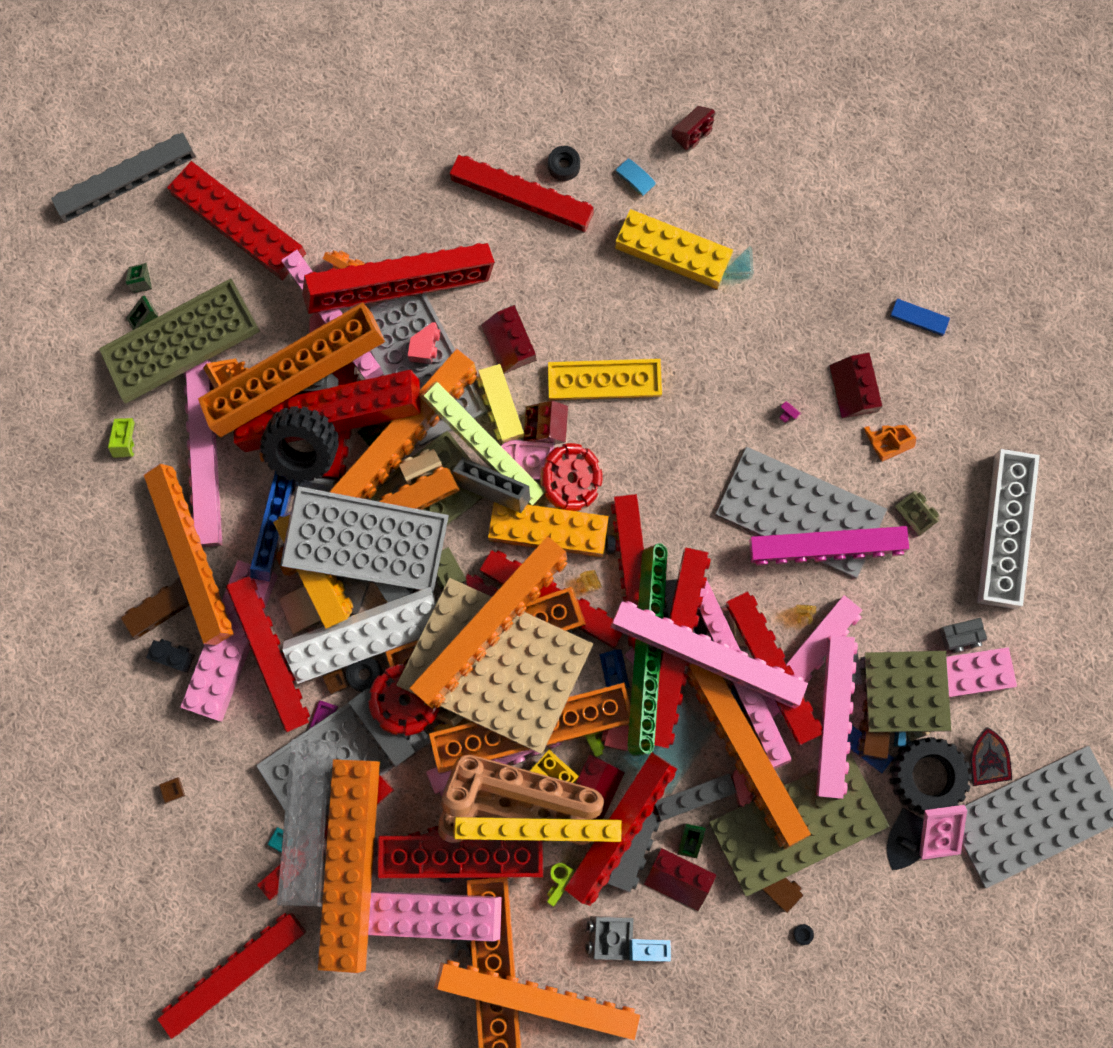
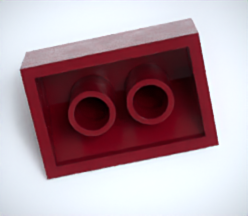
M515 305L496 312L481 324L497 364L501 365L503 374L537 361L535 350Z
M870 352L852 355L829 365L842 419L879 412L883 405Z
M589 754L576 784L592 788L602 795L604 799L602 812L593 819H603L625 772Z
M660 848L644 885L699 911L717 875Z

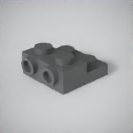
M590 916V920L586 923L589 941L585 943V952L588 954V958L630 960V940L633 939L634 918Z

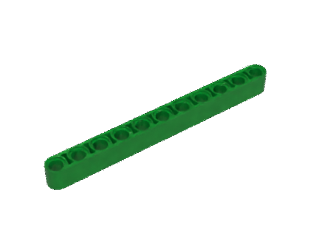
M658 543L645 548L642 552L638 609L643 611L645 609L655 613V616L662 619L664 615L668 551L663 544ZM638 639L635 640L627 744L628 751L633 756L650 754L654 750L661 649Z

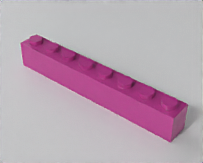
M907 526L754 536L749 539L751 563L762 566L776 561V564H786L788 560H795V563L807 562V559H814L815 562H820L834 557V560H844L846 556H853V559L865 558V555H873V558L884 557V554L892 553V556H902L909 550Z

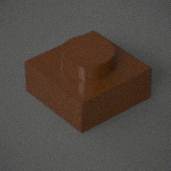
M341 668L323 676L331 695L350 687Z
M180 777L159 784L165 803L186 796Z

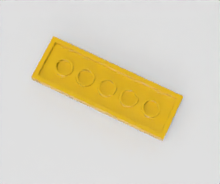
M661 359L548 362L549 400L662 397Z

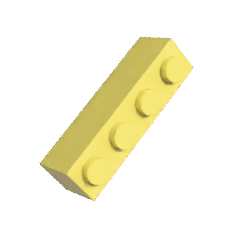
M498 364L479 370V377L476 380L478 387L483 388L484 394L482 398L485 406H489L490 412H488L490 422H494L496 429H494L496 440H500L503 445L508 441L523 438L524 432L501 365Z

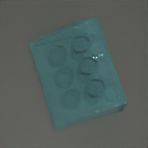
M683 702L681 706L677 705L676 713L679 714L677 725H673L672 733H675L673 745H669V748L654 746L652 753L660 756L677 768L674 779L665 788L670 794L715 731L712 725ZM627 751L622 759L640 771L650 754L633 756Z

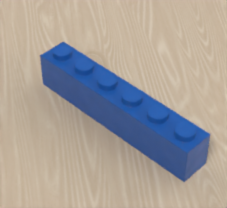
M276 471L250 567V578L268 582L271 580L281 540L273 522L288 512L295 484L294 479L290 481L284 476L280 477L276 474Z

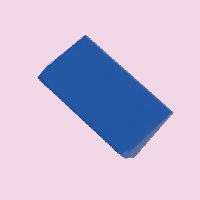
M613 650L599 654L606 687L624 683L625 688H630L622 650Z

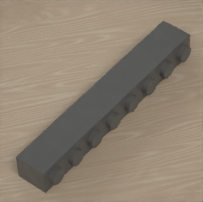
M184 133L175 134L170 139L159 142L154 147L143 150L138 155L125 159L122 163L109 167L104 172L93 175L88 180L77 183L66 191L57 193L51 200L60 217L66 223L196 158Z

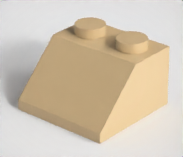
M430 449L424 450L420 453V456L415 458L409 457L399 465L409 486L416 483V479L422 476L428 477L433 474L434 470L443 467L434 449L431 451Z

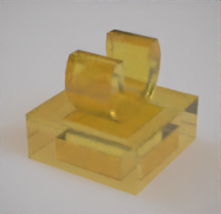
M595 570L581 573V578H578L576 581L577 583L583 582L585 585L580 590L581 592L596 591L602 588Z
M797 604L794 607V615H798L796 619L797 624L801 623L802 617H806L808 619L807 624L810 625L813 620L812 616L816 614V606Z

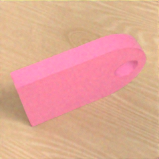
M512 440L504 443L501 447L534 480L540 481L541 467H544L546 456L554 449V443Z

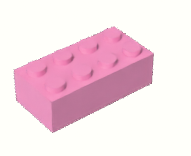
M1009 647L946 657L949 698L1017 687Z

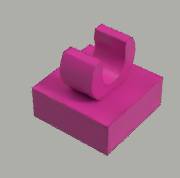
M785 401L781 406L785 412L779 418L786 423L791 416L797 419L802 413L788 401Z

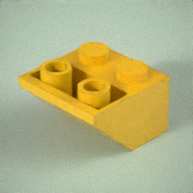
M548 750L530 770L531 772L574 783L579 777L551 750Z

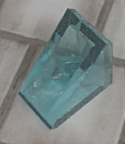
M749 246L724 271L723 278L725 280L752 279L754 274L752 247Z

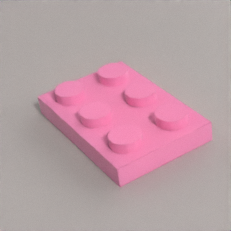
M965 805L925 810L919 852L922 860L961 854L967 816Z

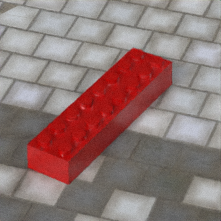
M192 161L167 187L174 198L282 281L289 274L282 259L298 250L302 257L306 255L301 244Z
M439 835L379 836L378 878L543 877V840L464 839L461 842L451 843L443 840Z

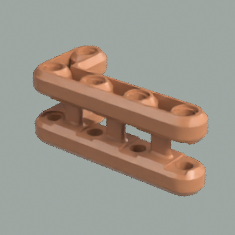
M466 755L458 758L454 763L443 791L441 802L443 812L439 819L438 833L447 842L457 843L464 840L453 838L454 817L593 819L602 812L604 799L598 791L589 787L477 756ZM568 841V842L585 845V844L591 843L592 841Z

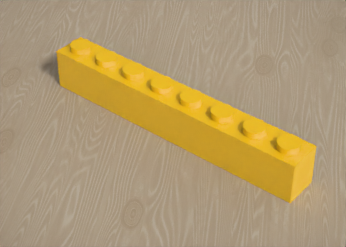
M454 817L453 838L621 842V820Z

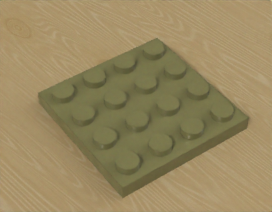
M946 651L864 653L869 733L952 731Z

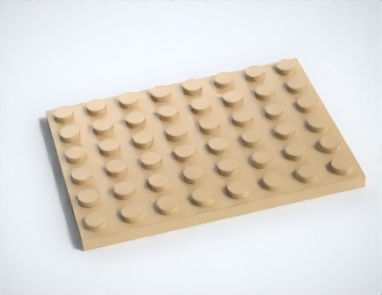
M449 578L397 686L415 694L410 687L492 597ZM524 612L522 616H516L512 621L514 624L507 632L503 631L499 635L500 640L495 646H489L485 651L487 653L480 662L476 661L471 666L473 670L467 677H461L458 681V687L452 693L449 691L444 696L445 701L441 707L543 754L589 656L593 643Z

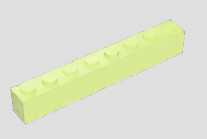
M438 382L432 383L419 396L492 470L529 485L531 500L527 505H533L545 493L534 479Z

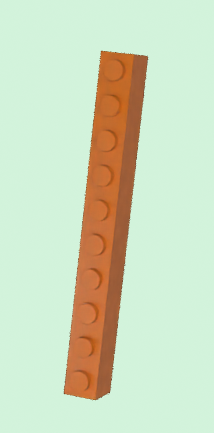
M159 464L144 474V478L203 644L217 645L233 635L232 625L225 612V605L221 601L219 589L213 579V572L209 568L206 553L201 546L200 537L196 532L194 520L189 513L188 504L182 493V487L179 485L176 477V471L171 466Z
M440 467L434 470L432 475L428 477L422 476L416 479V483L410 486L409 484L404 485L398 489V492L382 496V500L379 502L422 510L460 491L451 471L447 467ZM284 546L279 549V552H277L276 558L279 565L281 563ZM280 565L284 575L291 576L297 573L296 568Z
M447 960V963H440L434 986L438 990L635 1040L640 1015L634 1013V1008L623 1006L622 1009L615 1008V1003L604 1001L603 1004L596 1003V998L584 996V999L576 998L577 993L565 991V994L557 993L558 989L550 986L541 989L538 988V983L527 980L526 984L518 983L519 978L508 975L506 979L499 978V973L487 970L486 974L478 972L479 968L467 965L466 969L461 968L458 962Z

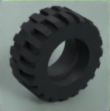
M293 406L290 409L284 408L280 412H276L268 421L261 437L260 452L263 454L262 458L265 463L268 462L267 466L271 470H275L278 476H284L290 481L294 479L296 482H303V480L307 482L314 481V478L319 479L330 470L339 446L338 433L334 431L335 427L331 422H328V418L324 415H319V412L316 410L311 411L308 410V407L298 408V406ZM299 437L305 439L315 450L311 452L295 450L288 445L284 438Z
M935 737L917 739L901 747L898 750L899 753L893 757L892 762L894 763L889 770V773H892V778L889 779L890 785L893 784L894 790L892 791L895 796L900 798L899 802L902 805L908 806L909 810L919 812V814H924L925 810L959 806L958 803L965 800V793L970 790L971 786L968 785V780H972L971 774H968L967 768H970L969 763L964 761L965 755L962 751L958 752L956 750L957 746L953 743L948 744L947 740L936 739ZM925 757L936 758L945 767L947 783L939 794L926 795L921 793L916 787L913 780V769L920 759Z

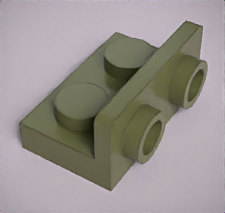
M914 491L895 507L920 536L940 521L938 518L940 515L935 508H930L925 503L927 499L921 492L917 493Z
M449 547L441 552L437 572L438 578H436V581L441 589L445 588L449 578L460 583L466 581Z

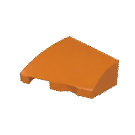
M886 425L882 426V430L874 432L870 430V426L864 427L868 439L882 462L915 447L916 436L907 425H897L895 427Z

